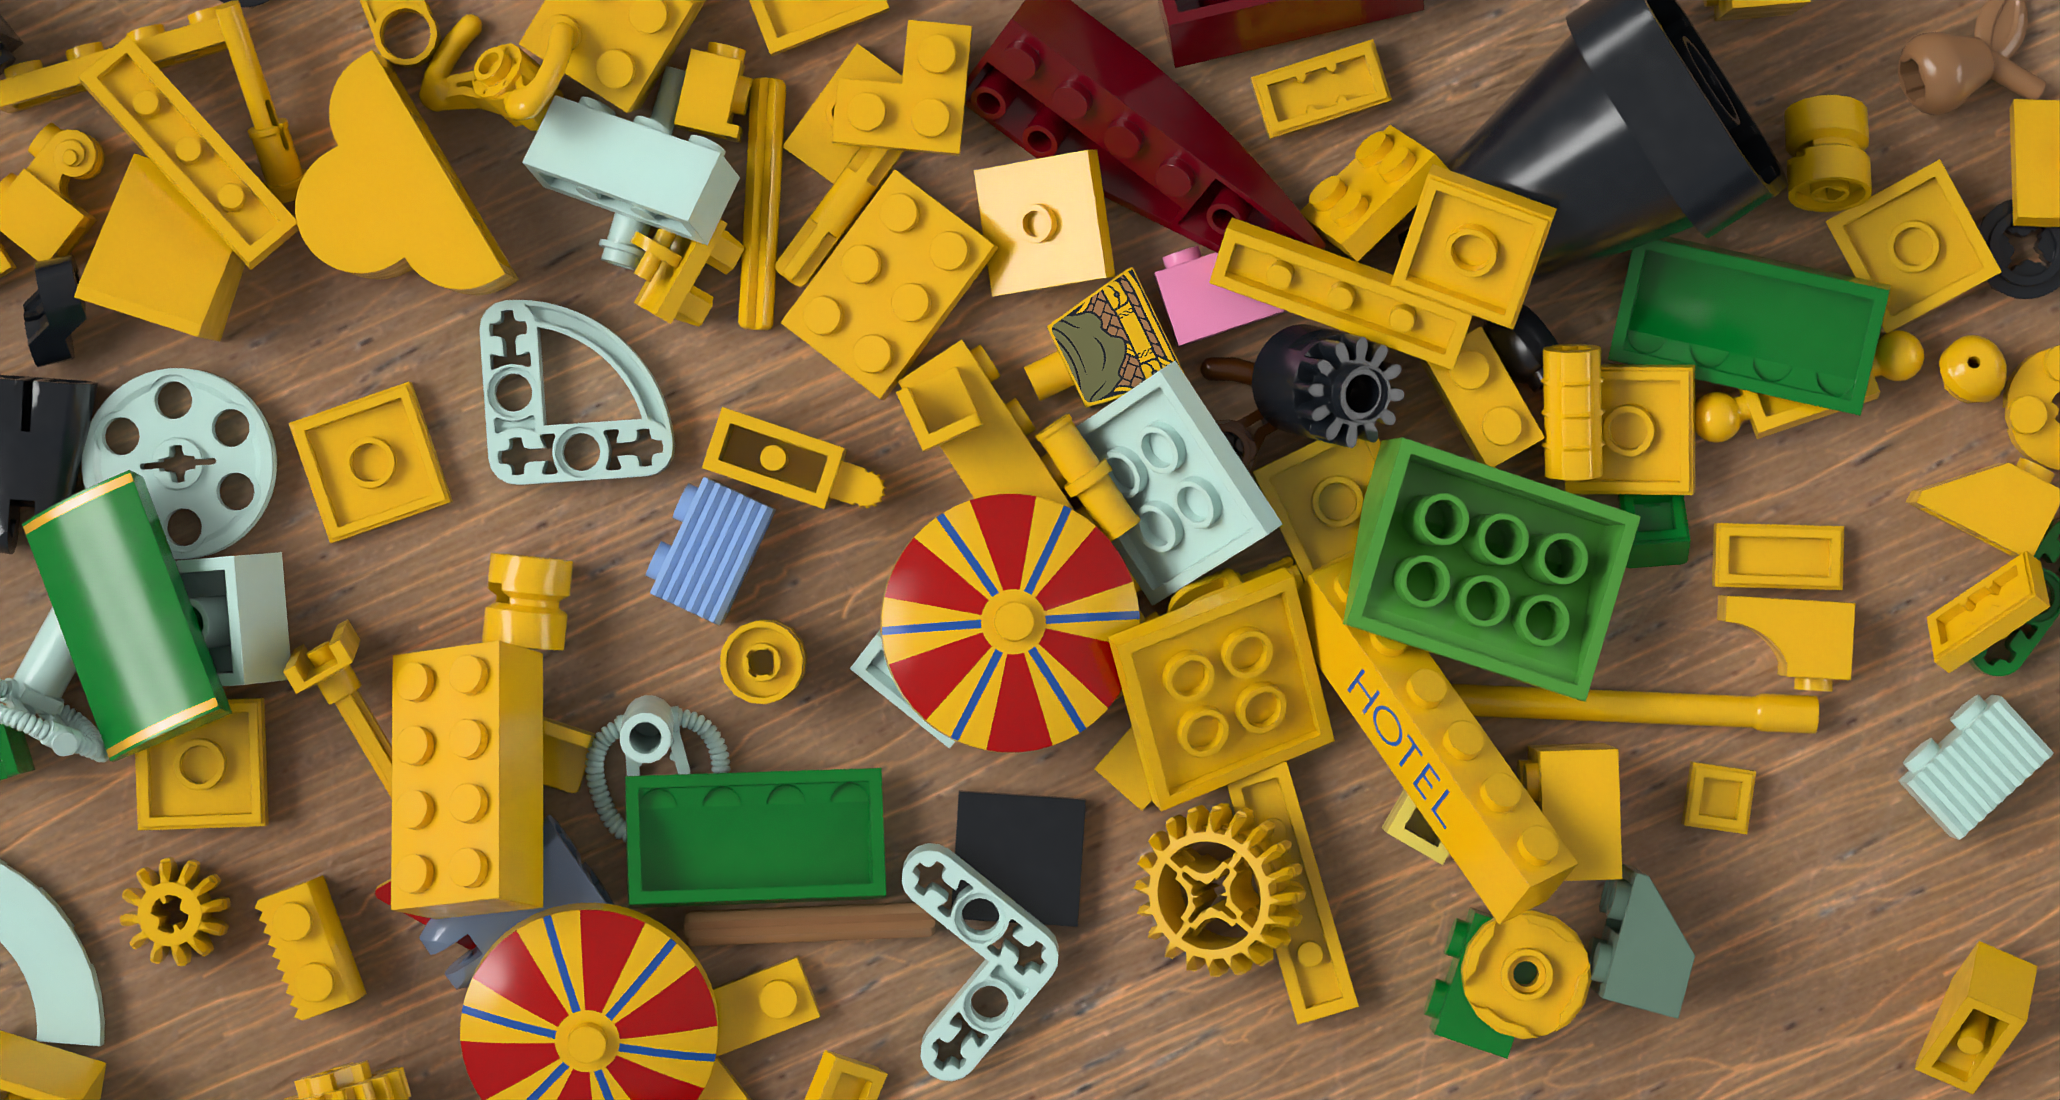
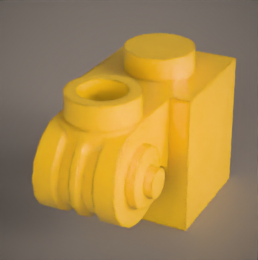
M51 122L38 133L29 146L28 152L35 158L27 169L24 168L18 176L11 172L0 182V231L38 262L70 255L97 221V219L71 200L68 194V183L71 177L77 180L94 178L100 173L105 157L102 145L96 138L78 130L60 129Z

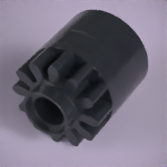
M1298 324L1280 330L1265 343L1257 356L1253 368L1252 392L1259 412L1275 428L1307 438L1353 448L1356 445L1357 439L1372 443L1377 441L1378 431L1375 427L1376 422L1387 425L1395 423L1396 417L1393 412L1387 410L1390 400L1396 402L1402 400L1404 392L1401 389L1390 387L1389 380L1396 378L1402 369L1398 364L1383 361L1388 352V347L1383 344L1369 342L1365 337L1313 325Z

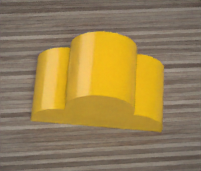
M373 50L354 60L338 78L330 98L329 121L338 146L319 157L309 167L300 182L296 195L295 215L297 226L308 248L327 265L362 278L390 279L414 269L429 282L466 295L495 293L519 281V278L390 61Z

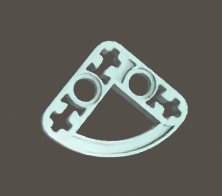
M504 300L493 304L485 311L481 318L479 332L487 448L490 467L499 479L508 484L531 485L648 477L660 474L669 467L674 458L675 438L666 401L648 367L623 339L594 319L551 303L532 300ZM513 311L515 320L527 325V333L518 335L515 344L516 356L521 357L530 353V367L508 364L494 369L493 357L495 355L507 358L505 339L493 334V325L503 323L504 312ZM540 328L568 335L602 356L617 371L628 386L637 403L642 419L547 425ZM512 374L525 377L532 388V397L529 404L522 410L515 412L503 408L498 402L496 395L500 381ZM649 429L651 439L662 441L663 453H656L652 456V465L642 466L640 456L621 455L617 456L621 469L609 470L612 448L606 434L608 430H619L616 443L636 442L640 437L639 431ZM580 433L594 437L600 448V457L596 465L584 471L570 467L564 455L565 445L568 440ZM555 434L552 456L558 470L556 474L545 473L548 461L526 463L524 474L515 475L513 465L503 464L501 458L502 451L512 449L513 439L522 438L523 446L527 449H545L547 446L543 436Z

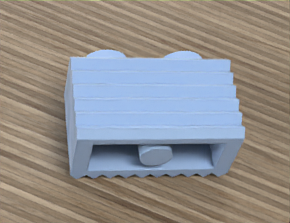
M703 477L699 488L688 483L672 517L682 522L672 546L663 541L660 542L645 576L656 580L650 594L714 624L723 625L776 509L708 477Z

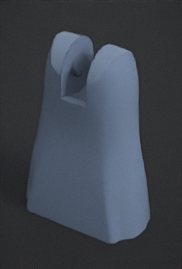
M548 815L543 819V908L443 919L431 918L419 938L429 954L433 955L445 950L469 934L477 947L459 957L444 973L456 990L469 986L477 966L490 947L506 931L531 915L565 904H615L586 862L581 864L579 851L558 821L551 815Z

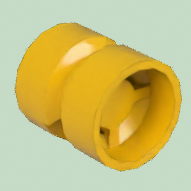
M1819 95L1791 104L1784 113L1786 151L1793 157L1787 160L1788 200L1798 208L1815 212H1837L1852 209L1865 203L1872 194L1870 157L1865 152L1869 146L1867 107L1862 101L1840 95Z
M491 553L487 588L496 595V602L485 607L482 643L500 640L524 648L565 650L568 615L559 608V602L570 596L573 561Z
M760 619L740 626L728 636L721 650L720 670L724 683L735 696L749 703L768 704L783 699L799 686L806 673L808 655L802 638L792 627L779 620Z

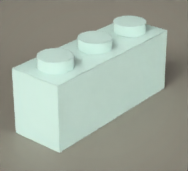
M557 95L554 96L522 162L543 187L708 246L740 179L725 159L726 151L720 145L698 135H691L688 141L671 136L670 131L665 126L644 116H636L633 122L617 117L614 110L589 97L583 96L577 103Z

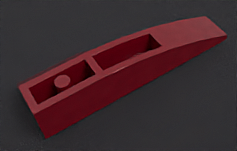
M1025 0L968 76L965 106L1036 159L1083 150H1097L1105 198L1214 252L1219 253L1226 228L1232 217L1322 250L1326 246L1325 242L1284 191L1210 113L1147 57L1071 0Z

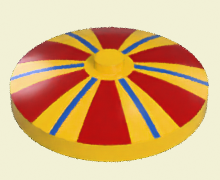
M997 494L972 499L952 507L924 526L911 539L893 566L884 591L880 614V633L886 664L895 685L909 706L927 724L946 737L972 748L998 753H1020L1054 746L1072 738L1093 724L1111 706L1122 690L1108 637L1140 624L1138 598L1133 580L1125 562L1111 541L1097 526L1069 507L1052 500L1024 494Z
M574 903L549 908L531 915L506 931L490 947L477 966L466 992L460 1022V1042L463 1060L470 1080L481 1100H698L712 1072L719 1035V1018L714 992L704 968L691 949L674 932L653 918L633 909L606 903Z

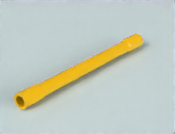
M1451 684L1475 717L1753 728L1761 732L1816 734L1819 723L1818 696L1762 693L1756 696L1589 689L1586 702L1539 687Z

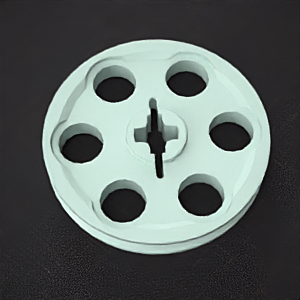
M168 368L148 372L128 381L104 401L90 423L82 454V476L85 489L128 470L143 476L174 559H193L212 555L230 547L243 538L256 525L265 512L274 491L277 476V453L273 434L266 418L255 402L235 384L212 373L186 368ZM172 382L184 384L192 396V405L188 413L177 419H170L165 416L158 405V395L161 389ZM232 409L242 412L249 422L247 439L235 447L224 445L215 433V424L218 417L223 412ZM118 418L130 419L139 430L140 438L138 445L133 451L125 455L116 454L106 443V430L111 422ZM182 445V451L186 456L195 457V459H216L215 464L196 465L195 469L185 471V481L178 482L175 472L165 471L163 468L144 469V464L161 463L164 462V459L174 457L175 447ZM233 473L244 474L254 485L255 493L253 500L242 510L230 509L223 503L220 496L221 483L227 476ZM181 509H189L195 512L202 524L198 540L188 546H181L175 543L167 530L171 515Z

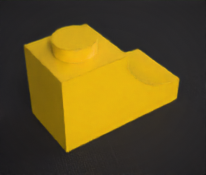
M1718 595L1717 620L1743 626L1764 640L1778 661L1777 675L1795 677L1794 689L1832 692L1833 679L1851 680L1856 603Z

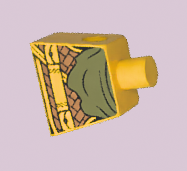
M1133 267L1120 273L1049 324L1047 330L1057 351L1024 367L1040 402L1069 387L1075 386L1085 408L1117 400L1173 361H1176L1181 368Z

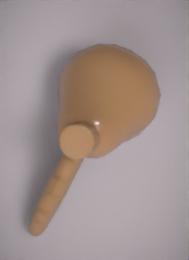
M1988 0L1977 18L1974 37L1956 36L1943 32L1922 33L1913 37L1902 49L1898 64L1900 85L1909 102L1922 113L1929 115L1947 114L1958 109L1971 94L1985 85L1990 79L2024 99L2038 100L2045 89L2046 81L2010 61V58L2019 50L2026 35L2028 25L2026 0Z

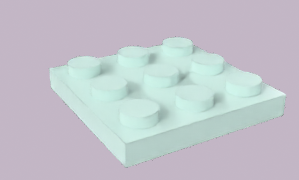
M1176 361L1159 370L1077 426V429L1100 461L1105 458L1113 470L1108 473L1134 513L1138 514L1141 519L1138 524L1111 541V543L1121 555L1127 568L1152 606L1283 525Z

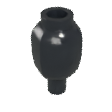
M1524 304L1514 329L1484 320L1483 330L1511 379L1517 383L1528 384L1534 393L1542 390L1544 384L1540 381L1543 378V348L1559 345L1543 321Z

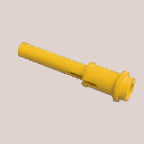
M235 0L223 3L214 9L254 125L247 132L249 138L252 139L265 178L263 184L281 203L296 200L300 182L307 169L301 168L288 129L287 119L278 118L240 2Z

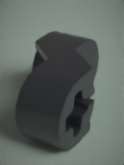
M71 254L35 262L38 290L23 304L25 311L23 315L28 347L37 367L73 360L75 355L71 333L87 319L85 301L74 297L81 275L74 256Z

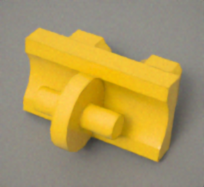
M721 219L708 246L660 228L653 239L636 231L630 242L646 252L636 267L634 274L646 281L634 303L670 324L676 319L694 326H701L713 306L714 297L694 286L697 277L705 263L727 275L737 264L744 251V246L725 230L728 223Z

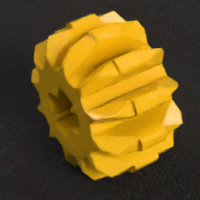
M164 858L160 861L159 865L160 877L149 867H144L136 873L138 881L144 890L130 887L123 891L122 898L126 902L138 906V911H131L121 915L120 923L122 926H131L139 923L142 931L135 935L129 943L133 949H138L146 945L150 940L153 941L154 945L150 953V960L153 963L159 964L163 962L171 948L176 964L178 966H185L191 962V947L202 956H207L214 951L212 941L206 933L218 936L227 933L228 924L223 920L213 917L212 913L229 908L231 906L230 899L228 897H220L211 900L208 892L216 888L221 879L217 874H213L198 883L196 880L200 872V862L197 860L187 861L179 875L178 866L174 858ZM178 897L182 899L180 910L188 914V919L172 926L169 924L171 913L162 909L163 904Z

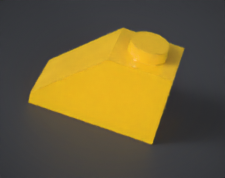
M2020 457L2016 466L2011 463H1996L1910 492L1906 503L2016 558L2025 551H2028L2033 556L2035 555L2060 506V488L2050 484L2055 475L2053 472Z
M1978 941L1950 982L1917 1058L1915 1070L1970 1094H1974L2026 1024L2038 966Z

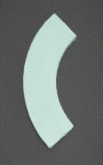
M0 859V942L17 962L31 991L36 1013L37 1041L89 1046L104 1045L105 1017L102 993L95 967L90 963L86 950L73 928L75 927L57 902L42 887L39 888L23 874L11 868L5 861Z

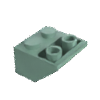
M1622 864L1623 879L1606 880L1602 891L1599 912L1606 913L1607 917L1602 938L1592 936L1586 951L1591 969L1590 980L1592 981L1590 988L1603 999L1678 1019L1695 955L1650 877L1633 866Z

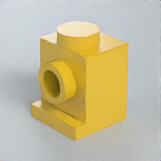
M716 42L708 43L707 52L691 49L674 125L678 129L741 143L743 130L740 126L732 124L734 114L745 116L751 95L753 78L743 76L745 70L743 62L746 50Z

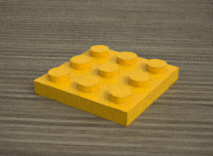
M1284 567L1108 637L1152 802L1161 812L1335 741L1295 579Z

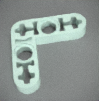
M927 843L917 846L912 850L904 862L902 884L905 893L912 901L985 958L978 969L929 1025L922 1038L920 1057L924 1068L930 1075L939 1080L955 1081L964 1078L975 1068L1052 977L1058 966L1059 946L1055 935L1049 928L954 852L940 844ZM936 861L943 864L942 879L955 891L962 879L970 884L958 893L950 910L942 905L948 901L949 893L934 882L928 884L926 888L918 884L920 871L916 866L919 863L926 867H931ZM977 898L993 902L999 912V919L996 924L990 929L983 931L969 927L962 916V910L968 902ZM1011 919L1019 923L1013 928V937L1027 947L1033 945L1035 941L1043 944L1041 958L1044 963L1042 965L1033 961L1027 963L1025 967L1017 963L1019 950L1006 938L1000 949L992 945L1003 936ZM985 986H995L1001 989L1008 999L1006 1010L999 1016L992 1018L978 1014L971 1003V998L978 989ZM957 1013H961L971 1028L985 1035L983 1038H978L975 1031L971 1029L961 1043L960 1053L964 1058L958 1060L956 1057L950 1056L942 1062L937 1059L939 1045L936 1040L940 1038L948 1043L954 1039L962 1028V1020L954 1016Z

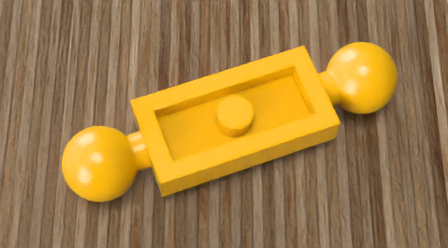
M1895 330L1879 338L1864 403L1879 397L1880 390L1875 377L1882 375L1891 381H1905L1919 372L1924 362V349L1921 342L1913 334L1902 330ZM1738 389L1740 396L1735 398L1723 392H1710L1701 396L1695 402V432L1699 437L1708 442L1720 443L1732 438L1738 432L1741 423L1750 420L1756 438L1760 439L1840 411Z

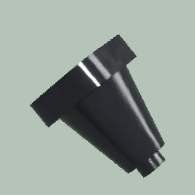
M1590 0L1568 14L1566 22L1571 35L1445 163L1446 167L1453 172L1557 209L1530 286L1695 227L1704 237L1710 238L1777 196L1788 185L1784 171L1773 150L1677 0ZM1409 228L1398 235L1399 243L1402 249Z

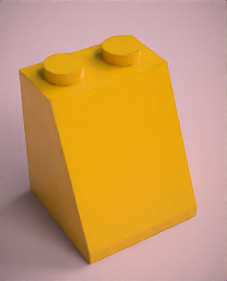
M134 153L79 281L74 297L192 336L220 342L245 263L149 158Z

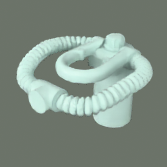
M52 606L13 679H0V701L3 702L0 703V724L23 731L25 734L39 740L41 744L51 747L59 756L64 757L75 753L96 762H106L109 757L97 727L80 712L76 713L74 708L70 709L69 705L64 706V699L61 698L75 674L76 668Z
M644 695L636 698L628 705L624 715L616 716L617 718L614 719V723L609 722L607 727H602V732L596 733L592 746L588 748L589 753L586 754L588 760L585 761V765L588 766L585 768L587 773L586 779L589 781L587 786L591 788L589 789V793L593 795L591 799L596 801L594 807L598 808L597 813L601 815L600 820L605 821L603 824L604 827H609V833H615L616 839L622 838L625 843L626 821L617 813V809L614 808L615 804L611 803L612 798L608 797L610 792L606 791L608 786L605 784V774L602 773L605 770L603 768L605 765L603 761L607 754L606 751L609 750V746L616 739H620V745L626 755L627 776H640V766L642 763H652L660 760L667 753L669 747L672 750L670 759L675 761L678 774H690V766L680 734L681 725L682 728L692 729L697 735H701V739H704V743L707 744L706 747L710 749L708 752L711 754L710 759L713 760L711 761L713 766L711 768L712 772L728 773L731 770L730 766H728L730 760L728 759L729 753L726 751L727 746L723 744L725 739L721 738V732L716 731L717 727L711 725V720H705L704 715L698 717L697 712L690 713L689 710L683 712L679 706L670 707L664 699L654 695Z

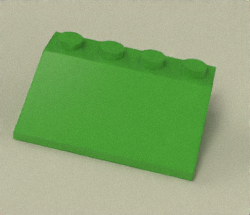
M1403 437L1382 440L1363 501L1343 624L1586 702L1641 516Z

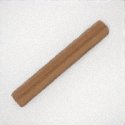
M915 902L690 911L684 918V937L686 944L691 947L931 937L936 931V919Z

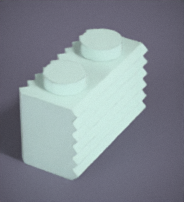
M1992 694L1985 701L1980 695L1972 697L1950 718V721L1956 726L1954 730L1938 744L1932 738L1927 739L1914 749L1903 762L1909 771L1898 780L1900 784L1916 799L1945 833L1958 840L1965 837L1971 829L1975 828L1978 822L1983 820L1988 813L1993 811L1998 804L2013 793L2016 787L2021 785L2026 778L2031 776L2036 769L2041 767L2054 754L2002 696Z

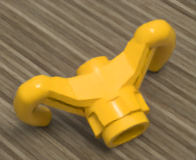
M466 14L447 33L430 60L419 92L422 104L436 112L456 109H483L500 114L515 127L523 125L530 131H538L554 96L557 95L564 98L558 86L564 76L571 56L574 37L573 28L564 22H559L551 27L548 47L542 65L538 64L518 46L508 43L486 50L478 58L474 71L449 76L465 49L482 31L481 19L474 14Z

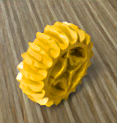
M1219 803L1213 806L1211 812L1205 806L1198 805L1188 810L1187 818L1178 814L1168 819L1165 824L1167 832L1158 831L1148 841L1154 852L1142 855L1137 862L1150 875L1137 880L1133 887L1138 892L1149 895L1150 900L1139 906L1137 914L1145 917L1153 915L1157 923L1156 926L1150 929L1148 938L1155 940L1165 935L1170 941L1166 947L1165 957L1173 959L1186 952V971L1191 970L1195 972L1206 963L1211 977L1224 975L1228 972L1229 967L1235 975H1243L1252 969L1253 962L1256 965L1263 966L1273 960V948L1281 950L1291 942L1292 938L1286 928H1294L1299 925L1303 917L1291 904L1304 900L1307 893L1306 890L1291 885L1290 882L1291 878L1302 873L1303 865L1299 863L1287 865L1282 856L1290 851L1292 842L1283 840L1274 844L1270 837L1274 833L1275 822L1266 821L1253 828V809L1244 808L1233 817L1231 807L1227 803ZM1197 842H1215L1225 845L1236 852L1232 857L1220 862L1209 854L1201 856L1192 846ZM1253 871L1259 883L1261 897L1254 891L1251 883ZM1229 874L1222 883L1226 892L1220 894L1227 896V898L1211 906L1218 897L1214 888L1220 886L1213 884V881ZM1180 884L1184 887L1188 896L1187 907L1181 894ZM1218 918L1227 922L1231 927L1237 924L1248 932V935L1233 938L1224 937L1205 929L1207 923Z

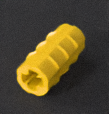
M1559 344L1543 348V378L1540 382L1544 384V409L1541 411V414L1544 416L1545 438L1541 445L1545 448V477L1549 479L1577 481L1590 480L1603 475L1602 447L1605 445V442L1602 440V415L1605 410L1602 408L1601 383L1604 381V378L1601 376L1600 346Z

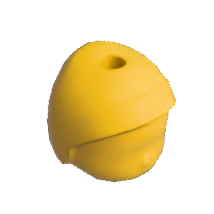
M1966 335L1949 345L1940 356L1939 366L1944 389L1958 401L1967 404L1987 403L1994 400L2002 392L2006 382L2007 365L2002 352L1991 340L1978 335ZM1977 363L1979 367L1971 368L1968 364Z

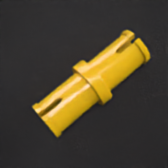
M1069 413L1035 435L1037 441L1041 442L1068 483L1063 487L1070 498L1077 495L1101 532L1110 541L1123 535L1141 521L1138 514L1134 513L1108 473L1113 470L1105 458L1100 461L1073 423Z

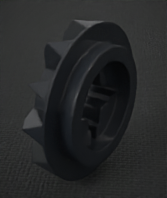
M2012 199L2002 202L1985 215L1979 230L2002 271L2000 274L1986 280L1990 284L1991 289L2014 299H2034L2045 296L2060 287V227H2040L2042 229L2036 236L2037 241L2034 243L2033 249L2040 255L2039 259L2046 264L2045 266L2040 262L2034 263L2026 259L2008 269V265L2012 262L2010 258L2015 249L2008 242L2009 238L2003 233L2006 232L2008 235L2013 234L2016 237L2022 238L2031 232H2035L2038 226H2013Z

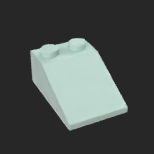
M282 552L175 561L222 686L288 680L283 673L290 657Z

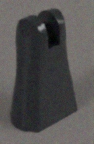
M0 374V553L12 555L15 552L19 535L20 507H34L35 516L75 494L82 454L92 420L98 382Z

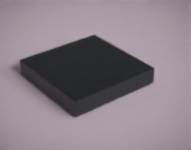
M959 790L955 854L1042 924L1078 927L1086 798ZM963 879L960 880L956 891L952 889L951 908L958 893L970 885ZM977 898L964 906L962 916L964 920L997 922L999 912L993 902ZM1013 919L1009 921V923H1017Z

